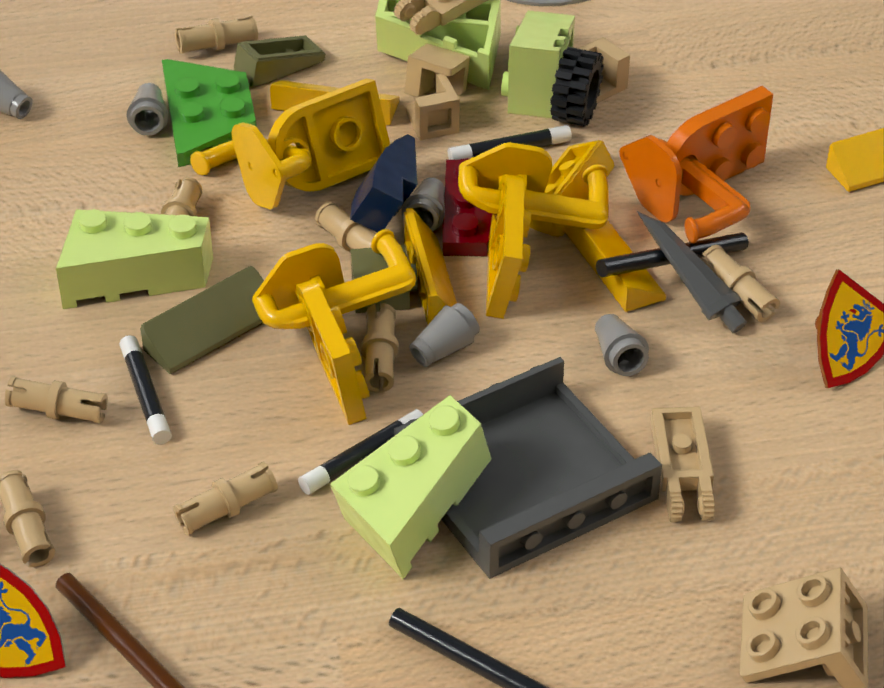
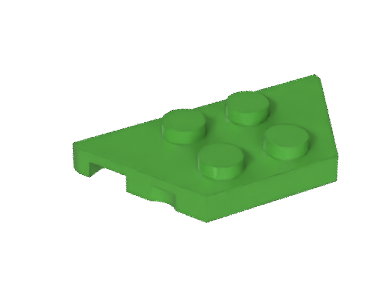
M170 59L162 60L178 167L191 164L190 155L196 151H201L207 147L210 149L231 141L234 125L247 123L256 126L246 72Z

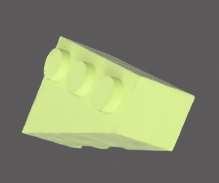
M379 0L375 14L377 49L379 52L408 61L410 54L426 43L470 56L467 83L487 90L490 89L501 35L500 0H487L446 25H439L422 35H417L410 29L409 25L412 18L405 22L399 20L394 15V8L399 0Z
M528 10L520 26L517 25L515 36L509 45L508 72L504 71L501 86V96L508 97L507 113L546 118L552 117L550 113L552 105H550L553 96L552 87L556 81L555 73L556 70H559L560 58H563L564 50H567V47H573L575 15Z
M76 209L56 266L63 309L77 307L76 300L105 296L106 303L120 301L119 294L147 289L149 296L205 288L213 261L209 217Z
M449 395L333 481L330 486L344 519L404 579L412 568L410 561L425 541L431 542L439 532L437 524L452 504L458 506L492 458L481 423Z

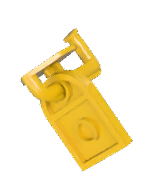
M366 78L287 109L274 122L268 139L263 137L255 125L247 123L236 124L232 128L231 141L203 152H194L190 158L191 166L197 174L203 176L207 175L210 169L238 159L248 195L256 205L267 209L278 207L285 184L303 191H319L372 169L385 148L390 145L376 82Z
M507 142L470 158L459 165L458 186L462 196L472 205L486 212L493 213L488 249L486 316L504 319L509 301L516 302L518 299L521 276L518 275V272L527 271L530 259V245L523 244V238L528 236L531 220L587 229H600L606 225L609 217V195L606 177L608 170L604 165H592L582 174V179L588 184L589 200L544 193L552 171V158L546 150L540 147Z
M389 229L380 230L375 234L371 242L373 252L384 257L388 268L344 282L340 260L335 249L328 244L316 243L284 254L252 297L257 314L265 325L274 329H301L307 327L317 356L348 425L367 419L362 399L368 398L370 395L361 370L355 371V367L362 364L353 337L344 339L342 335L347 333L342 314L411 290L416 283L415 272L402 247L394 238L393 232Z

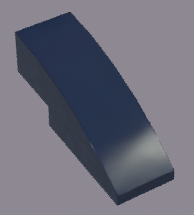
M407 134L396 139L385 148L356 190L351 205L350 220L378 233L386 228L393 216L397 215L403 203L418 185L414 137Z

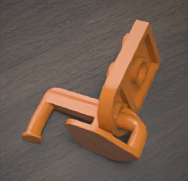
M760 86L691 117L672 134L668 141L649 135L621 147L619 150L620 158L641 205L658 220L667 223L674 220L678 215L680 195H697L715 211L697 219L688 217L685 220V233L689 242L693 244L698 239L715 234L745 219L750 213V202L724 181L764 162L773 93L764 86Z

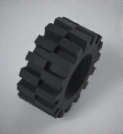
M567 47V50H564L563 58H560L559 70H556L555 73L556 81L552 87L553 96L550 105H552L550 109L552 120L584 127L588 126L590 119L593 117V109L595 110L597 106L596 100L597 96L600 95L601 89L599 87L603 79L601 73L604 69V64H602L603 56L601 53Z

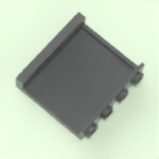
M561 357L535 366L524 373L493 384L487 389L457 401L481 423L492 459L458 506L452 504L441 520L489 579L659 499L662 464L651 452L636 459L627 452L563 383L564 360ZM412 419L394 428V436L417 419Z

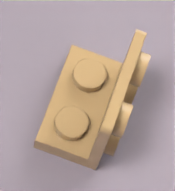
M841 567L751 591L743 596L740 675L745 682L749 683L822 664L826 674L834 676L842 688H868L867 604Z

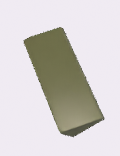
M249 266L148 320L140 328L143 350L169 374H172L262 324L263 322L259 318L252 302V297L263 283V278L253 266Z

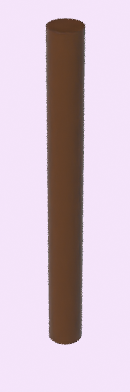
M65 573L57 580L56 589L154 688H185L71 573Z

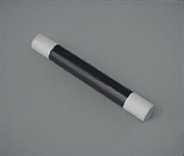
M569 125L451 147L448 148V159H470L507 142L536 147L569 142L572 140L571 129Z
M125 336L120 340L119 345L152 440L155 444H165L170 441L172 434L139 342L135 336Z
M415 409L298 478L302 491L309 495L340 477L393 438L394 428L412 419L421 417L423 413Z

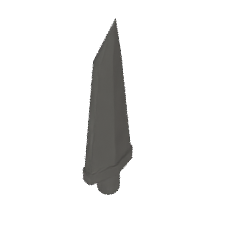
M637 211L646 228L686 285L706 318L712 320L720 317L733 334L741 330L747 324V321L735 308L742 301L738 294L733 292L665 223Z

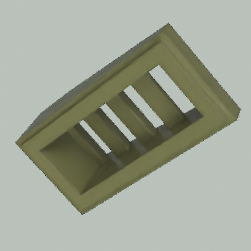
M306 35L244 41L237 43L234 70L246 72L249 86L255 87L325 61L326 54Z

